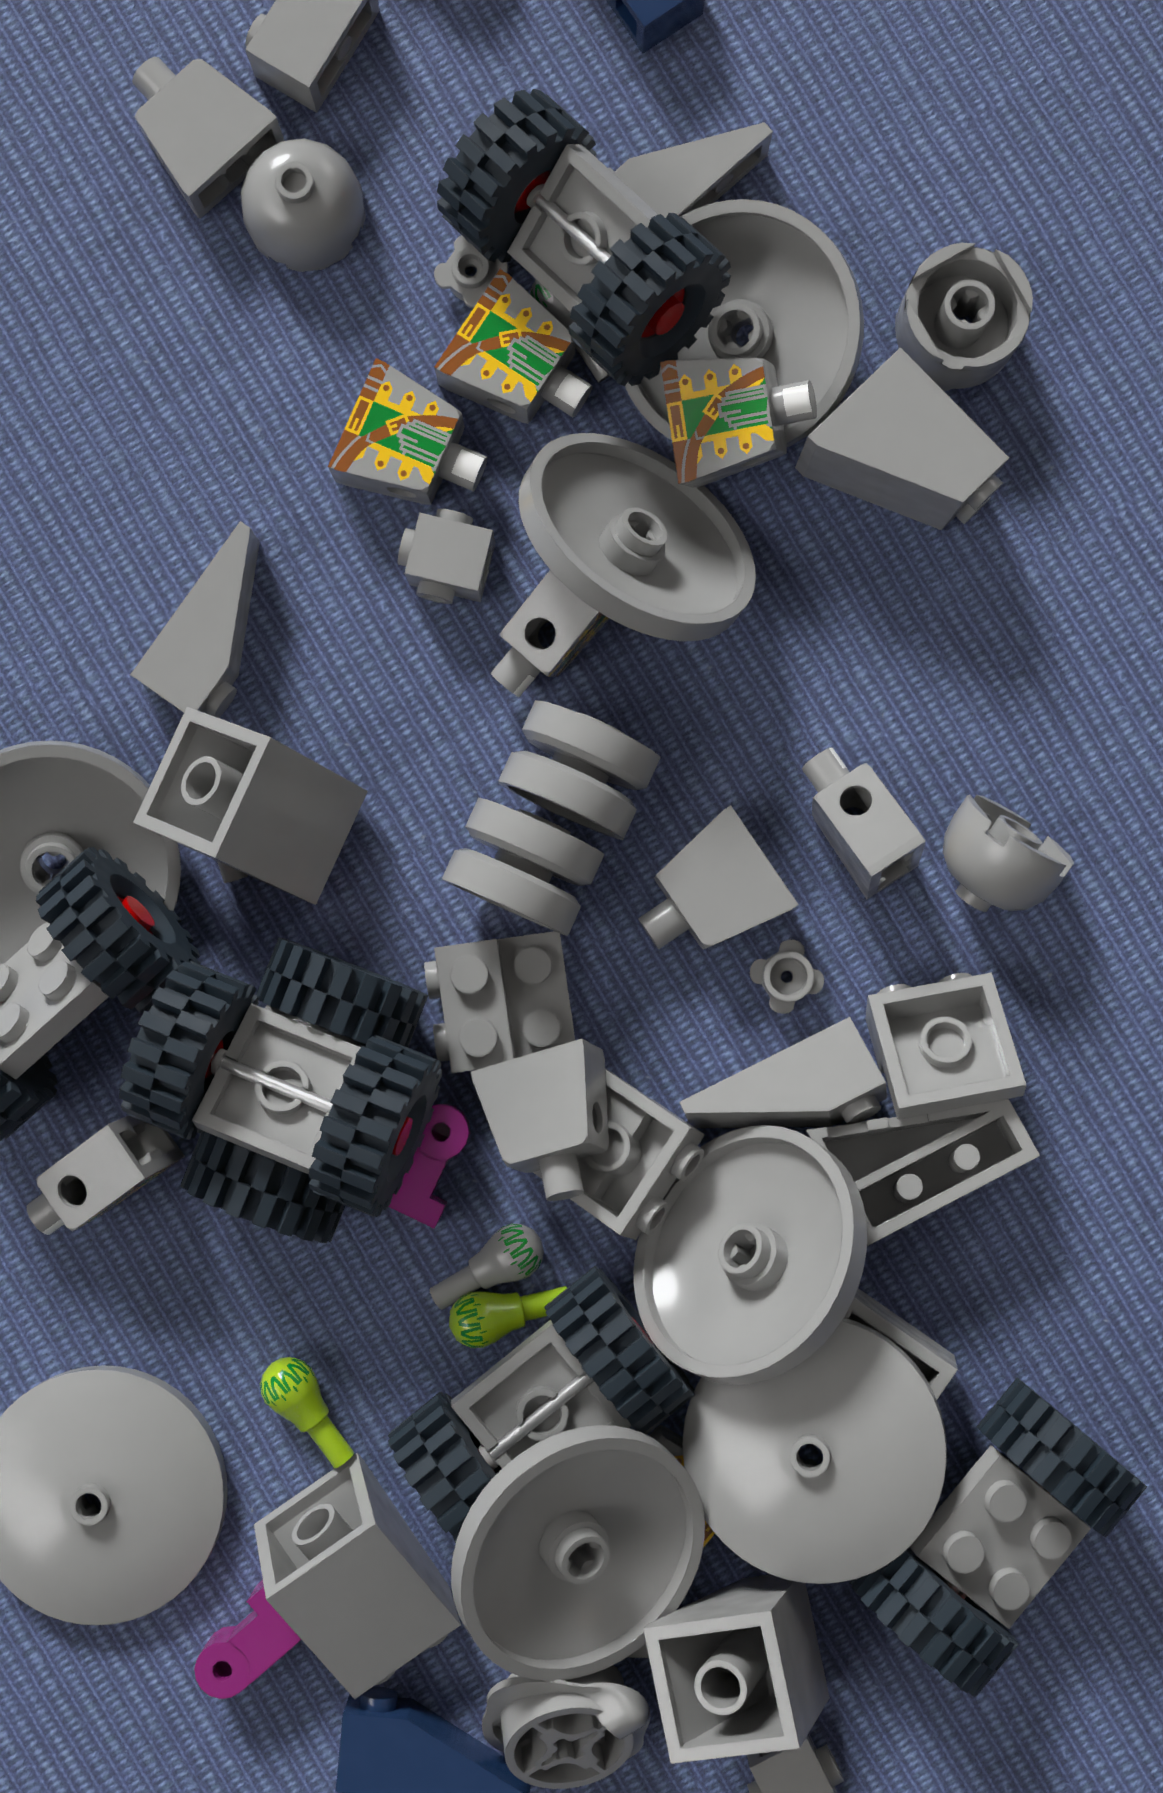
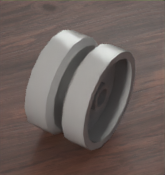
M535 700L522 728V732L529 743L552 756V759L528 751L511 752L498 780L499 784L520 797L572 822L612 838L623 840L637 809L631 799L606 785V783L609 782L631 790L647 789L661 757L650 748L598 719L546 701Z
M478 797L465 827L473 839L498 852L495 858H491L468 848L454 850L442 880L520 917L568 936L581 906L574 896L549 884L552 876L577 886L591 885L602 862L604 853L571 836V832L544 818L521 809L516 811L496 802Z

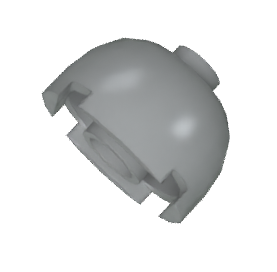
M302 138L281 141L264 150L247 169L241 189L243 222L260 253L268 259L270 257L276 262L286 264L287 269L298 272L322 270L346 257L353 248L352 242L358 236L360 227L363 229L366 213L361 184L344 157L327 144Z
M970 794L966 796L952 817L944 835L943 855L949 872L960 883L955 890L956 894L966 903L983 912H987L991 905L1008 911L1028 910L1043 902L1060 885L1075 863L1071 856L1049 836L1042 843L1029 830L1031 823L1001 804L980 795H976L974 799Z

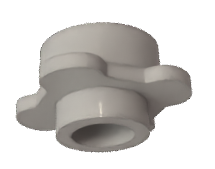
M461 235L454 241L455 250L447 262L436 266L434 277L436 284L440 288L450 289L458 299L464 301L467 307L474 308L499 269L507 273L508 266L507 262L501 263L498 259L495 262L487 260ZM472 266L477 269V273L474 276H468L465 270Z
M796 940L783 941L777 953L767 960H755L750 967L751 980L763 986L770 997V1008L781 1014L791 1012L797 1000L803 998L807 993H819L824 985L822 972L812 968L810 962L804 957V946ZM787 970L792 973L793 978L789 983L782 981L781 974L783 971Z

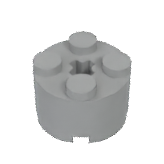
M956 243L936 251L919 266L900 303L895 318L898 347H901L942 390L974 387L993 378L1007 364L1027 332L1033 303L1029 281L1015 260L997 249L995 252L974 247L975 243ZM953 312H955V314L959 318L969 315L973 319V322L968 323L965 319L958 320L954 316Z

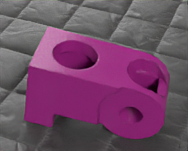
M446 1103L432 1106L434 1111L430 1122L426 1124L423 1132L425 1137L421 1147H417L412 1167L409 1173H405L403 1176L402 1186L396 1195L393 1194L391 1204L388 1206L434 1229L448 1202L433 1195L449 1159L462 1151L468 1143L471 1132L469 1120L464 1112L456 1106Z
M263 1580L256 1585L247 1600V1603L254 1611L237 1626L223 1627L214 1632L197 1657L194 1668L195 1679L201 1690L211 1697L225 1699L237 1695L301 1640L266 1600Z

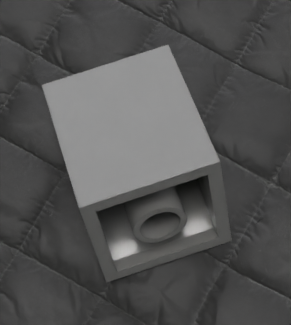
M900 347L808 435L795 468L803 477L942 530L955 517L965 524L991 499V496L1003 484L996 474L1009 457Z
M187 707L133 823L316 905L368 791L271 737Z
M358 1453L254 1524L266 1600L354 1699L374 1685L387 1681L397 1669L426 1649L440 1644L450 1632L461 1625L449 1585Z
M771 1574L742 1578L647 1624L643 1628L671 1764L800 1749L830 1698L806 1583L786 1580Z

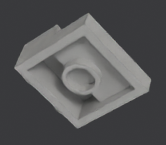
M552 931L434 948L436 961L424 962L429 999L441 998L445 1022L433 1024L437 1059L440 1062L450 1060L452 1073L478 1070L575 1041L560 933Z
M992 972L975 976L969 973H955L944 977L937 983L916 987L896 984L883 988L877 994L868 995L865 1019L879 1070L881 1073H885L897 1119L1024 1096L1026 1081Z
M605 1068L609 1146L603 1153L578 1159L584 1193L569 1199L619 1235L636 1240L641 1232H644L646 1235L652 1234L665 1219L669 1210V1203L663 1200L676 1178L684 1182L699 1167L704 1156V1150L698 1145L705 1134ZM540 1170L533 1172L542 1179Z

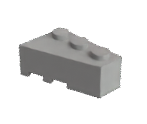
M1009 1099L903 1119L886 1117L848 1125L810 1129L805 1132V1136L834 1154L843 1163L856 1183L866 1215L867 1246L1040 1156Z

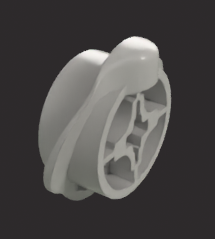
M614 1665L590 1675L568 1680H533L512 1673L507 1679L494 1685L488 1692L486 1711L482 1718V1731L485 1739L491 1746L504 1752L507 1767L518 1779L537 1787L567 1789L599 1781L615 1772L627 1759L637 1754L643 1746L644 1735L649 1726L651 1714L646 1699L634 1689L624 1686L623 1677Z

